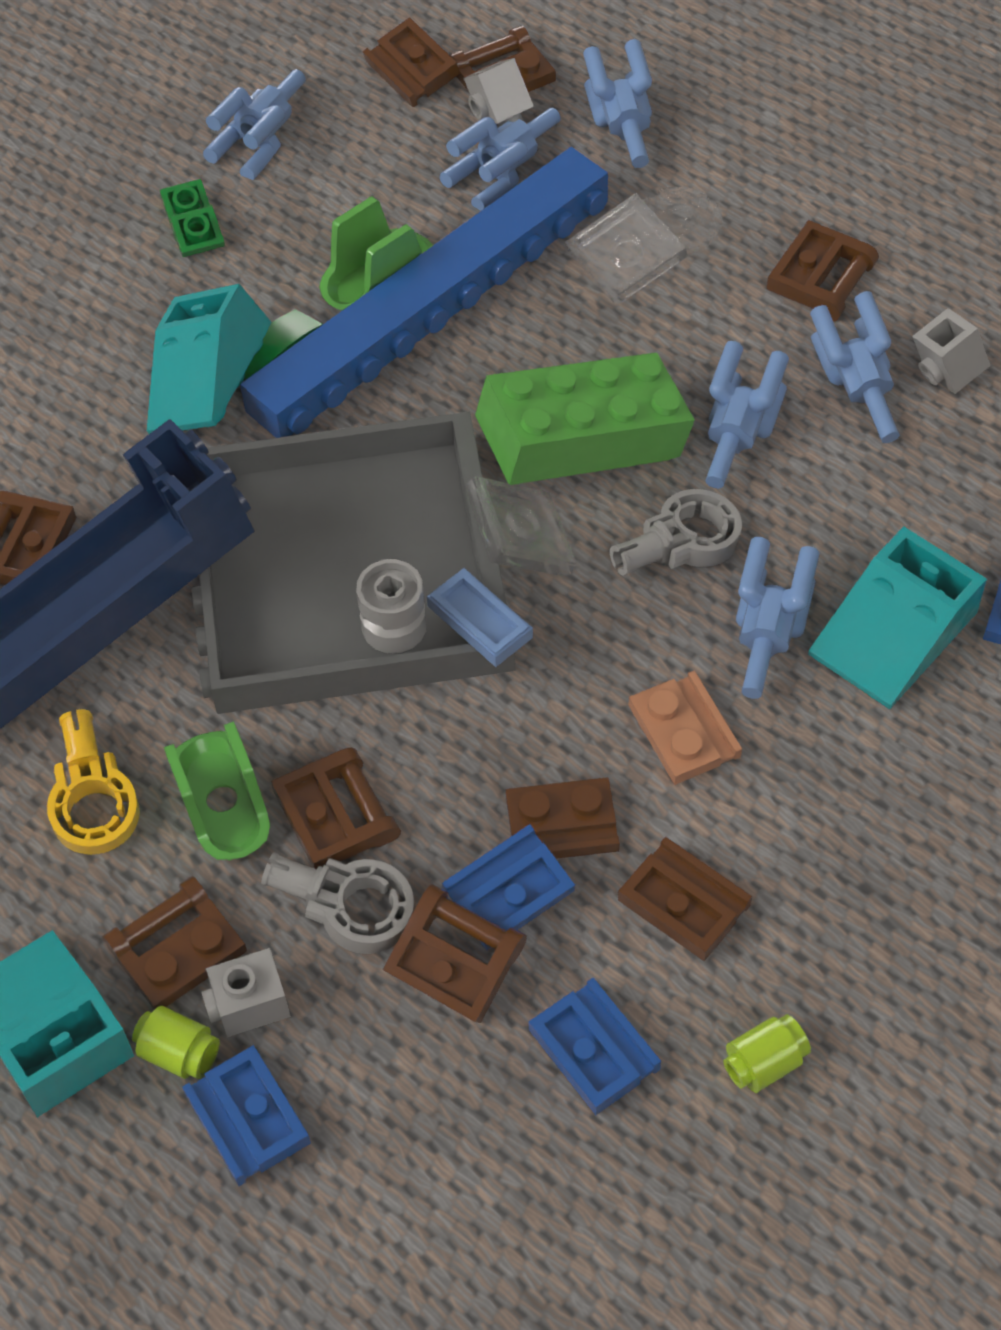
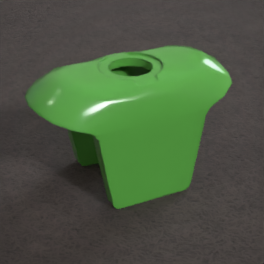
M371 196L332 222L331 263L320 282L319 289L322 297L332 307L344 310L432 247L433 244L427 238L414 232L407 224L400 228L389 229L380 202Z
M234 721L224 725L225 731L197 735L185 741L177 748H175L174 744L163 747L196 836L204 851L217 860H233L251 854L267 841L270 829L268 813L253 768ZM219 787L231 788L237 794L235 805L225 812L213 811L207 805L209 794Z

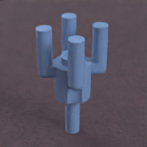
M632 39L625 44V51L631 71L626 74L625 79L615 81L607 78L599 48L595 46L588 47L584 50L583 56L590 79L585 82L584 87L594 123L599 127L608 126L610 134L617 135L622 140H625L632 165L635 168L645 167L649 163V158L641 132L649 128L652 109L646 90L651 86L652 78L641 42L637 39Z
M295 69L277 88L267 85L264 89H257L251 96L244 88H235L206 118L208 127L214 131H219L234 115V120L203 151L204 158L210 163H216L237 140L243 138L248 148L256 149L258 146L260 147L240 169L241 176L254 180L281 146L275 133L290 118L292 110L291 105L287 101L305 83V75L300 70Z
M549 108L527 124L518 119L515 122L507 121L499 128H497L495 121L491 117L480 119L447 142V150L453 157H458L478 142L479 144L477 149L440 174L441 183L445 187L451 188L478 168L479 175L485 182H490L497 178L496 182L471 200L472 206L482 211L510 191L519 182L516 168L535 155L538 146L535 139L560 122L559 112L555 108Z
M865 291L855 297L854 301L861 315V318L857 319L854 323L859 338L851 339L844 344L841 342L828 307L825 305L815 307L810 312L817 332L812 334L811 340L829 381L834 385H844L851 402L867 404L882 443L895 441L900 435L884 398V394L892 390L894 386L889 373L890 362L885 352L891 346V338L872 293Z
M728 341L725 344L709 388V392L715 399L709 415L711 426L708 436L710 440L718 444L705 480L710 487L719 489L724 486L735 453L739 454L742 450L752 449L756 436L767 438L771 435L787 391L786 385L781 381L789 357L782 351L771 353L760 386L754 390L747 386H740L742 376L735 372L743 352V346L736 341Z
M754 537L750 541L738 589L741 599L736 615V622L741 627L740 643L751 649L741 691L748 698L758 699L762 696L770 658L777 653L787 652L791 638H798L804 633L816 581L814 576L820 554L814 547L804 546L800 549L791 588L786 590L778 585L764 586L767 576L765 564L770 542L763 537Z

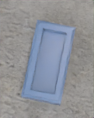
M465 568L427 596L428 607L495 667L533 638V628Z

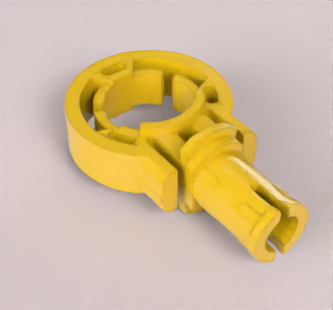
M78 709L76 713L79 730H76L71 711L59 717L66 747V760L71 784L68 786L63 763L55 764L54 774L56 783L48 797L47 814L56 837L65 847L81 854H101L119 847L132 835L139 821L140 808L132 783L118 770L116 757L111 752L103 753L108 774L107 778L104 777L92 722V713L89 710ZM94 793L112 796L117 801L116 808L119 817L125 816L123 801L129 802L128 812L122 824L120 818L114 815L106 825L86 829L78 824L74 825L70 812L74 803L76 804L83 797ZM61 816H64L68 828L73 829L77 837L63 829L59 823Z

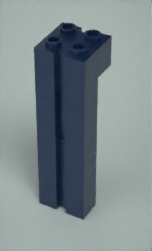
M169 419L122 454L139 484L0 589V729L255 532L246 515L251 510V507L242 493L235 486H232L237 481L234 473L220 457L212 461L207 456L209 453L207 447L193 430L190 429L184 433Z

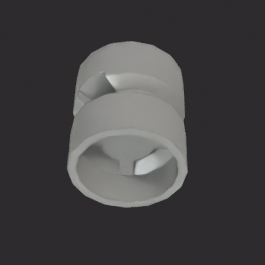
M397 559L381 560L369 565L360 574L356 588L361 628L366 642L375 650L387 654L402 653L413 649L422 641L426 633L423 580L418 570L409 563Z

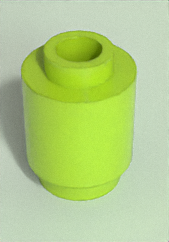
M165 1006L157 1007L152 1013L149 1011L145 1012L138 1020L132 1034V1041L136 1043L135 1052L137 1057L183 1079H187L190 1076L202 1079L205 1076L204 1073L208 1072L212 1067L220 1046L219 1038L211 1035L209 1027Z
M786 1014L779 1019L772 1016L727 1043L726 1051L728 1057L723 1060L728 1075L736 1086L740 1089L748 1086L751 1091L758 1093L803 1064V1057L811 1053V1046L805 1032L792 1016Z

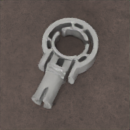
M703 489L680 491L666 500L660 514L645 520L643 535L611 546V562L615 569L618 568L620 575H626L637 568L653 562H657L662 566L668 565L671 569L683 564L696 567H709L721 564L728 560L737 548L742 530L740 513L732 502L718 493ZM695 510H700L699 517L711 521L720 533L712 538L698 537L696 532L686 528L681 521L685 518H692ZM730 532V537L725 540L726 533Z
M273 852L269 858L271 864L267 863L261 880V885L270 886L306 900L305 917L324 924L328 935L338 945L355 953L374 954L395 945L413 913L414 897L409 882L395 867L378 860L361 859L345 864L329 858L326 865L314 869ZM391 886L393 889L390 890L388 901L391 904L392 911L387 919L375 924L374 935L368 936V925H361L351 920L345 911L343 903L349 896L356 893V890L373 888L380 891L381 894H385L388 892V887ZM397 893L399 894V896H400V898H401V900H402V902H400V903H399V900H398V895H397ZM398 916H402L400 920L396 919Z

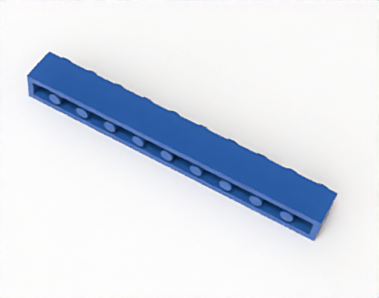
M569 147L242 382L240 387L245 412L276 438L291 436L293 433H302L310 426L316 416L327 408L339 406L345 400L347 394L363 382L373 381L379 375L381 369L396 357L403 358L408 355L414 348L415 343L430 332H439L446 325L448 319L463 308L469 309L473 307L483 293L495 284H504L511 277L514 270L527 261L533 262L538 259L544 249L558 238L568 237L576 225L586 217L599 214L608 202V172L573 147Z

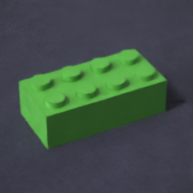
M657 352L486 375L475 413L478 423L509 485L655 463L680 457L695 421Z

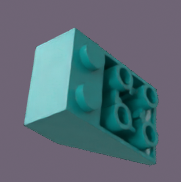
M240 284L177 296L172 300L155 330L146 430L149 434L169 419L184 431L216 426L224 417L226 406L236 388L243 382L244 373L253 356L262 347L263 338L272 323Z
M903 526L870 562L808 651V655L888 709H891L977 614L987 578Z
M53 930L0 961V1059L37 1118L135 1056L126 1034L94 984Z

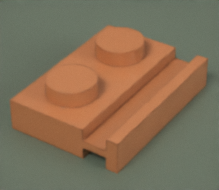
M695 670L689 672L688 676L679 681L672 679L629 697L628 706L674 785L717 768L724 762L741 758L742 748Z

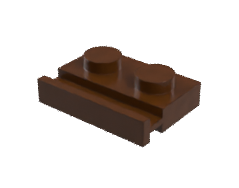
M410 17L377 40L378 46L370 51L366 48L362 51L366 62L412 107L418 105L416 100L423 95L429 97L460 74L457 62Z
M609 777L505 789L511 836L530 824L535 830L537 837L542 843H545L556 859L619 852L620 842L617 835Z
M667 837L661 841L660 847L654 854H650L618 890L619 902L703 961L709 957L734 927L739 916L749 909L752 901L750 894Z

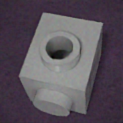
M515 58L499 61L464 78L471 95L468 98L469 106L473 115L478 120L484 117H491L500 127L507 121L523 120L521 112L534 107Z
M949 308L912 336L921 358V362L918 364L921 373L931 384L937 385L940 383L954 394L991 366L978 328Z
M270 948L206 968L212 987L201 991L211 1023L222 1020L227 1037L291 1017Z

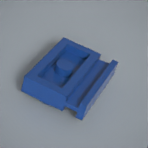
M529 824L442 883V889L448 892V896L452 901L505 930L513 927L518 930L575 891V884L545 843L540 841L535 834V830ZM481 942L486 951L492 948L486 945L485 943Z
M594 978L588 980L587 985L576 993L572 991L528 1021L531 1034L595 1115L640 1085L641 1080L649 1074H655L661 1070V1060Z
M254 1045L204 1073L205 1077L192 1085L187 1083L182 1086L185 1096L238 1186L246 1183L245 1179L258 1171L261 1173L311 1144L307 1131Z

